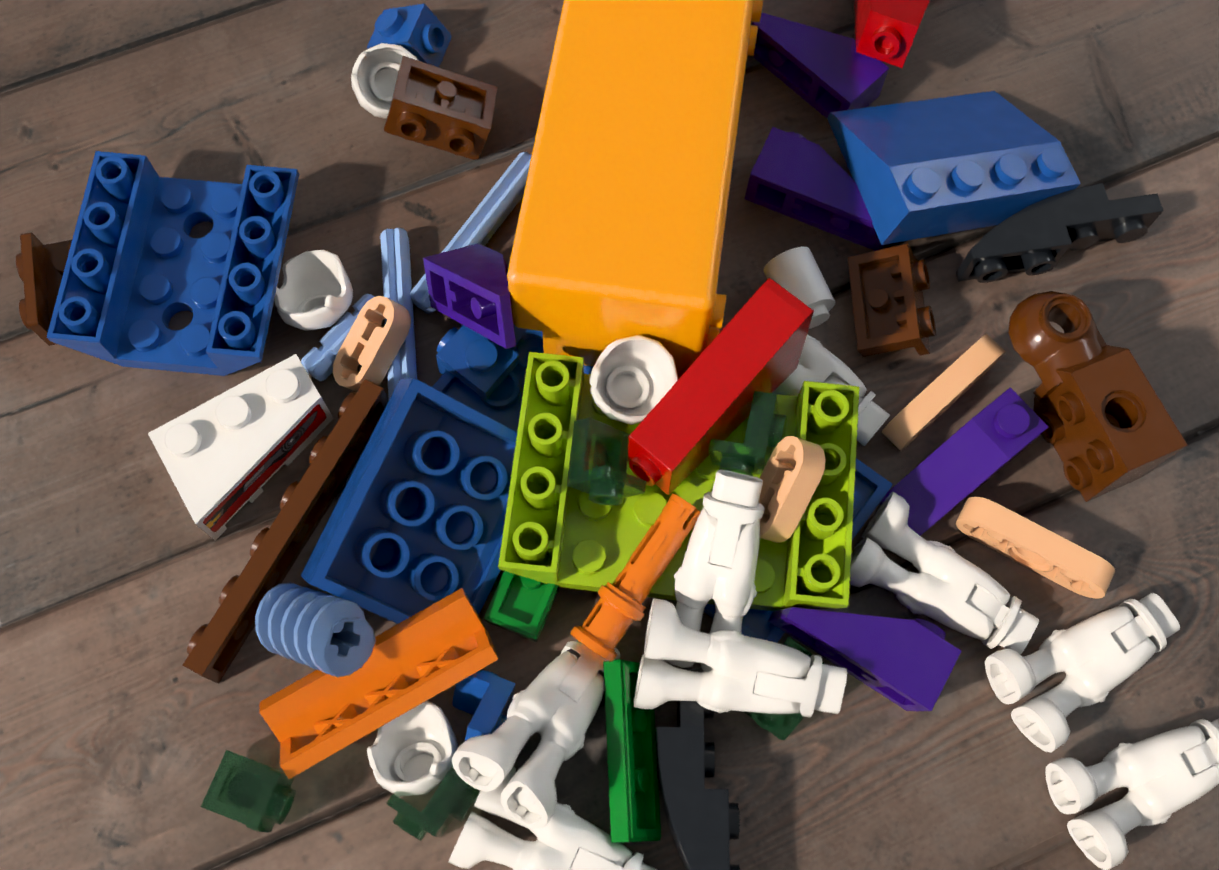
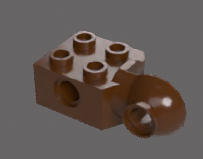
M1047 291L1030 295L1017 304L1010 316L1008 333L1015 351L1026 363L1034 367L1042 381L1033 392L1035 395L1033 411L1048 426L1041 435L1047 442L1053 444L1064 463L1063 470L1066 479L1073 488L1080 491L1086 502L1140 479L1188 446L1130 350L1106 344L1097 329L1092 313L1081 299L1067 293ZM1050 322L1058 324L1064 330V333L1054 329Z

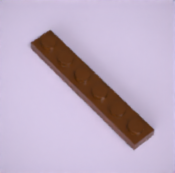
M365 379L357 392L352 391L345 397L339 408V420L329 436L321 437L313 447L309 458L310 466L300 481H294L290 484L283 494L280 502L281 511L270 528L266 527L261 530L254 539L250 548L251 558L240 575L233 576L221 591L219 596L220 607L209 624L202 625L192 636L187 647L189 655L183 663L184 667L219 684L255 626V615L260 601L269 590L283 582L360 459L389 402L384 388Z

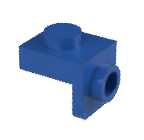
M425 3L383 10L377 18L375 30L367 48L369 49L380 43L401 45L412 53L418 61L439 67L450 43L451 33Z
M464 325L460 329L456 327L450 329L443 336L436 350L439 373L443 375L447 370L485 400L489 398L519 363V354L513 349H505Z
M479 670L455 685L452 705L473 715L467 727L465 741L472 737L492 734L507 720V711L512 702L516 683L503 679L493 672Z

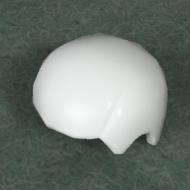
M380 43L359 55L352 69L351 83L360 106L375 117L387 118L402 57L406 56L418 60L401 45Z
M327 250L306 251L289 259L283 265V285L280 289L276 288L274 298L275 306L283 321L288 325L305 331L331 327L338 322L350 307L353 299V288L339 256Z
M635 335L612 342L600 354L591 371L589 380L591 384L590 391L594 403L609 419L632 425L640 423L678 381L674 357L659 341Z
M425 701L378 728L374 744L367 747V754L374 777L384 789L397 796L424 795L434 790L449 776L453 769L452 757L458 749V745L450 723L442 709L429 701Z

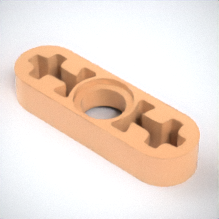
M985 334L887 424L882 433L902 451L979 381L1004 356L1006 351L988 334Z
M969 497L956 521L957 528L968 537L1079 595L1095 599L1103 598L1114 576L1115 568L1102 557L989 499Z

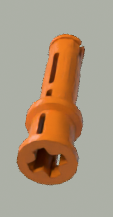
M672 493L661 514L637 546L624 569L619 573L613 584L607 582L605 586L602 585L598 590L600 599L582 626H574L570 634L596 654L613 662L617 656L614 650L632 622L641 621L645 615L643 611L646 607L642 603L681 547L689 532L695 526L701 511Z

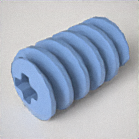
M291 582L278 584L269 590L260 601L255 615V631L260 643L269 652L336 677L351 675L360 669L371 656L376 642L373 628L367 622L364 612L356 603Z

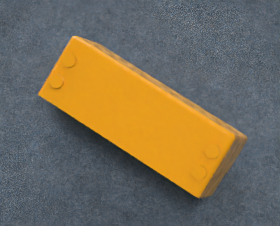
M564 0L507 272L513 324L518 328L542 331L544 353L584 357V365L594 366L600 354L612 342L626 337L641 335L659 341L674 357L677 375L680 378L719 334L723 323L726 295L716 294L745 67L747 55H754L758 26L751 25V22L760 23L763 0Z

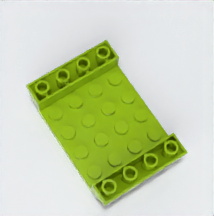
M529 352L498 564L500 570L546 584H556L560 588L598 592L602 585L605 586L607 582L613 584L650 527L661 514L672 493L701 511L704 507V494L713 490L717 470H728L760 478L777 444L785 437L794 436L820 445L825 454V470L791 537L781 543L760 538L754 580L757 596L754 598L750 609L777 611L795 607L821 610L847 608L849 606L859 407L858 386L804 381L798 396L771 394L668 496L657 485L651 487L644 484L630 469L629 462L627 461L629 435L640 423L630 425L609 419L594 403L589 382L591 374H584V357ZM693 529L689 532L647 597L676 600L674 574L682 566ZM710 599L707 604L715 605V601Z

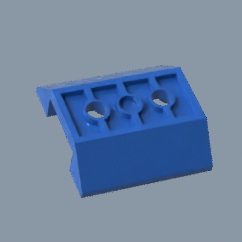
M96 151L46 338L53 343L123 367L226 376L261 362L299 179L298 170L246 165L242 184L159 177L145 155ZM206 221L213 223L211 232L204 237H189L191 229L196 224ZM181 311L193 312L191 323L184 329H169L170 319L176 313Z

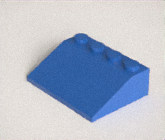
M996 91L831 112L827 117L848 169L857 184L872 219L873 227L881 245L999 225L1002 221L1027 206L1050 196L1076 189L1081 184L1061 142Z
M415 378L400 379L300 576L310 585L341 599L354 602L359 607L397 624L463 588L479 615L500 572L498 564L517 432Z

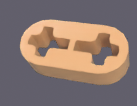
M383 296L373 297L365 303L333 363V376L340 386L357 392L365 379L378 386L381 384L410 329L411 317L409 311L403 305ZM384 318H386V319H387V322H386L385 326L383 327V326H381V324H382V321L384 320ZM359 364L362 365L360 372L357 371Z
M788 436L783 438L773 450L760 476L763 484L759 503L764 506V512L760 518L761 539L781 543L789 539L796 530L825 470L826 459L820 445L794 436Z

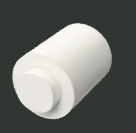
M796 247L787 250L766 264L764 273L767 280L771 278L814 310L809 329L819 326L829 319V311L834 307L835 300L808 247Z

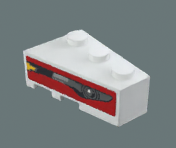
M294 354L149 432L148 435L193 521L216 541L227 529L226 523L248 501L253 503L263 492L261 487L284 464L288 466L334 418L297 354Z

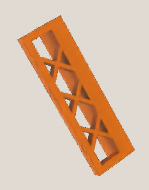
M463 588L375 636L376 642L371 656L360 669L351 675L336 677L323 673L320 670H315L260 701L259 713L280 742V767L288 779L499 660L489 632Z

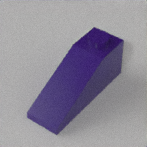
M761 13L760 23L751 22V25L758 26L755 50L752 57L824 117L827 118L831 112L866 108L879 97L889 67L880 60L857 53L856 41L853 38L766 13Z
M772 127L750 173L745 199L874 251L883 249L885 245H881L856 182L820 145L808 141L798 133L785 132Z
M477 243L423 258L430 306L505 349L516 346L507 280L508 265L503 258V254Z
M1010 387L891 488L879 504L882 505L892 492L903 497L910 506L907 524L915 533L921 536L1025 450L1048 426Z
M790 607L773 611L768 622L836 666L846 668L847 673L906 711H932L961 653V650L944 640L946 633L941 628L919 618L908 620Z

